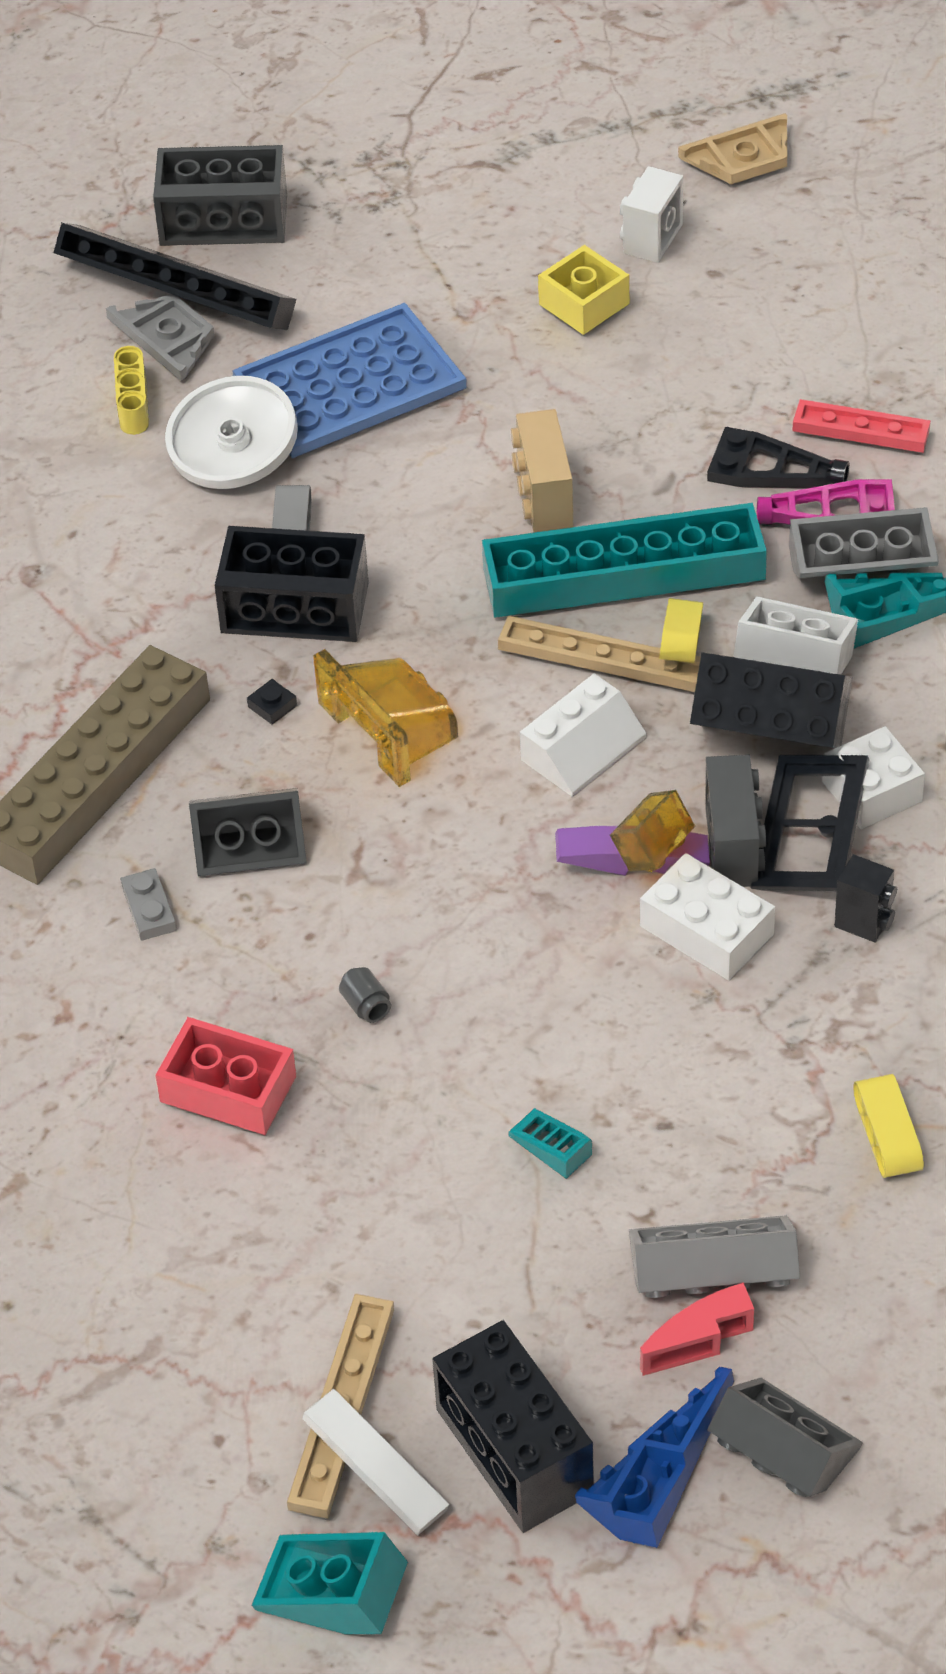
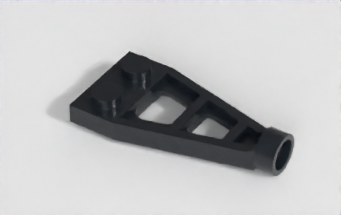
M725 427L708 468L707 481L737 487H818L846 482L850 463L845 460L827 459L758 432ZM754 452H764L777 458L776 466L772 470L754 471L747 467ZM789 460L810 467L808 473H784V470Z

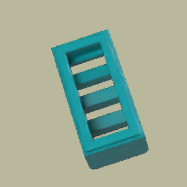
M536 1108L508 1132L510 1138L565 1179L592 1156V1140L589 1137ZM534 1123H537L539 1126L530 1135L525 1132ZM544 1131L549 1132L542 1140L537 1139ZM555 1138L559 1140L554 1146L549 1145ZM565 1146L569 1147L565 1152L560 1151Z

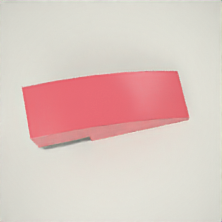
M744 1282L719 1290L694 1302L658 1328L640 1347V1370L642 1375L720 1355L721 1339L753 1331L754 1307Z

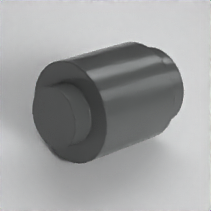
M353 968L343 975L339 985V992L359 1018L365 1019L369 1023H374L383 1019L391 1009L390 996L369 968Z

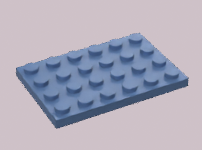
M406 303L232 370L233 376H252L267 380L278 386L289 397L298 423L297 438L289 454L291 458L467 388L466 377Z

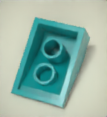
M385 1532L280 1535L251 1606L256 1611L342 1634H382L408 1561Z

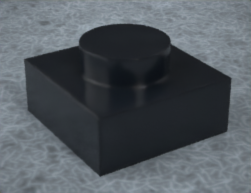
M271 679L247 697L248 708L272 725L297 706V697L274 679Z

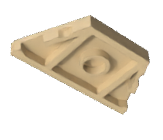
M783 113L679 146L678 157L729 184L738 183L787 167V115Z

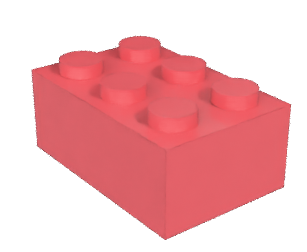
M187 1017L155 1076L161 1103L266 1135L296 1078L294 1052L291 1048Z

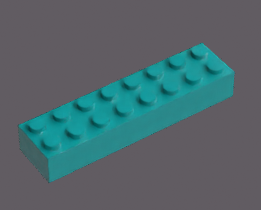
M753 502L482 540L483 570L494 618L766 580L767 550Z

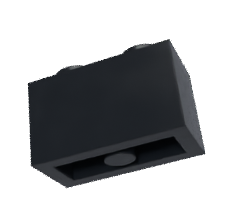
M853 854L837 880L834 927L874 943L877 941L882 930L888 931L895 917V910L891 909L897 894V887L893 886L894 869Z

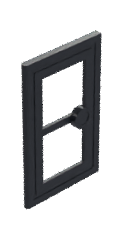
M779 755L764 822L766 847L759 848L764 849L765 871H758V881L751 883V889L837 892V880L850 859L864 790L863 781L870 760L868 755H841L843 760L838 755ZM846 775L837 817L827 815L821 819H786L795 776ZM784 827H818L822 836L827 838L833 837L826 872L775 871Z

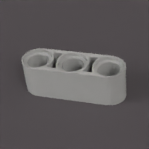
M276 485L272 528L310 531L312 504L310 485Z

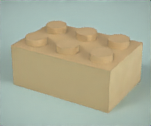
M556 409L516 414V428H511V441L513 449L517 448V452L511 453L514 473L520 472V476H517L519 496H525L526 498L522 499L524 519L531 520L533 532L573 527L572 475Z

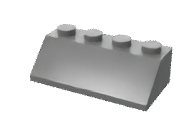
M927 507L790 519L789 550L793 572L799 578L938 566L939 561Z
M787 1215L629 1229L635 1283L638 1292H646V1297H665L670 1295V1290L686 1289L688 1294H702L709 1292L711 1286L726 1285V1288L743 1282L746 1289L750 1288V1283L766 1282V1286L780 1287L789 1285L790 1279H800L797 1234Z

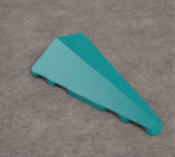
M867 573L857 574L855 579H837L836 574H828L825 577L824 582L831 612L858 619L854 649L946 613V578H943L942 573H890L888 578L868 579Z

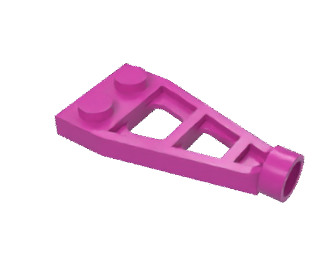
M857 479L773 494L771 497H757V519L759 524L778 522L790 525V519L835 516L830 511V504L833 501L853 498L858 501L859 513L895 510L892 479ZM814 501L821 503L822 514L820 515L796 511L797 504Z

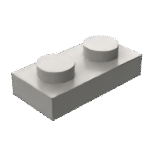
M156 868L120 878L121 886L141 941L177 931L175 920Z

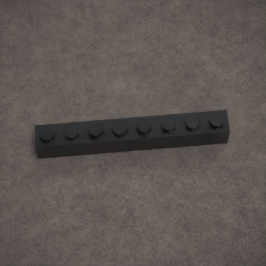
M61 222L53 252L54 254L272 329L288 330L297 300L77 224Z

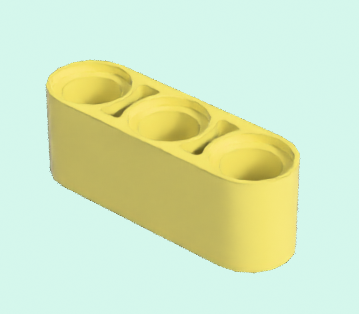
M124 346L114 353L116 405L121 430L124 433L135 435L144 432L149 426L147 381L142 351L135 346Z
M668 599L659 659L695 663L703 602Z
M889 1074L855 1081L853 1084L855 1102L882 1177L886 1178L923 1170L924 1162L921 1146L895 1076Z

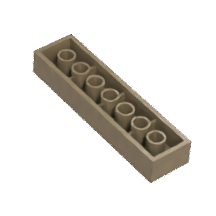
M149 645L0 800V866L38 885L210 701L206 671Z

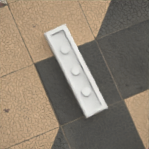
M332 1389L304 1412L302 1419L417 1536L447 1511L449 1503L335 1389Z

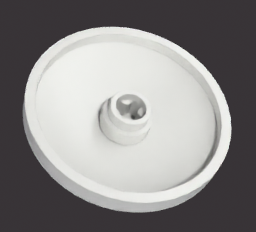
M231 376L206 383L188 394L177 405L169 418L165 432V442L174 467L184 478L207 488L231 489L254 483L276 470L292 451L297 438L298 423L289 397L278 386L258 377Z

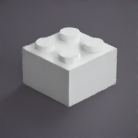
M648 166L643 175L636 178L633 190L628 197L625 196L620 205V215H623L620 239L623 240L624 254L656 263L660 261L683 225V175Z
M886 726L824 753V755H838L841 760H843L841 755H868L870 759L863 781L864 790L857 819V826L860 829L922 802L925 773ZM846 775L822 776L823 784L840 803Z

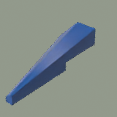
M718 1367L715 1370V1378L701 1390L694 1388L688 1394V1402L675 1412L670 1409L629 1445L628 1454L614 1467L610 1465L605 1466L600 1471V1479L588 1490L583 1487L580 1488L575 1494L577 1504L619 1540L658 1548L711 1433L707 1429L728 1387L734 1383L732 1369Z

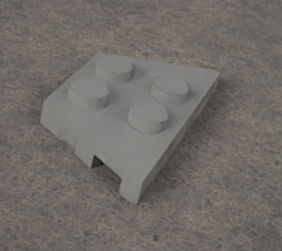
M176 295L162 296L155 300L135 301L136 308L117 311L116 305L106 308L107 318L181 381L186 378L214 337L213 326Z

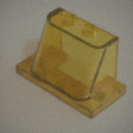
M326 649L313 655L318 703L337 723L349 718L350 714L377 742L378 765L398 787L411 781L410 764L458 737L457 720L444 695L441 692H435L428 685L424 675L420 671L415 672L402 658L340 665Z

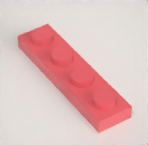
M800 399L793 419L792 431L924 453L930 432L931 420Z

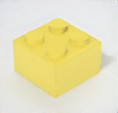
M583 245L538 275L539 305L584 335L630 304L629 274L586 245Z

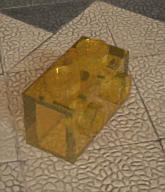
M676 790L649 793L610 834V837L629 872L640 870L652 872L661 868L666 863L665 859L669 854L684 844L686 841L685 837L694 829L695 824Z

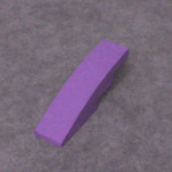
M641 826L560 828L555 833L557 862L625 876L630 867L665 874L670 865L673 866L685 853L707 866L710 864L708 835Z

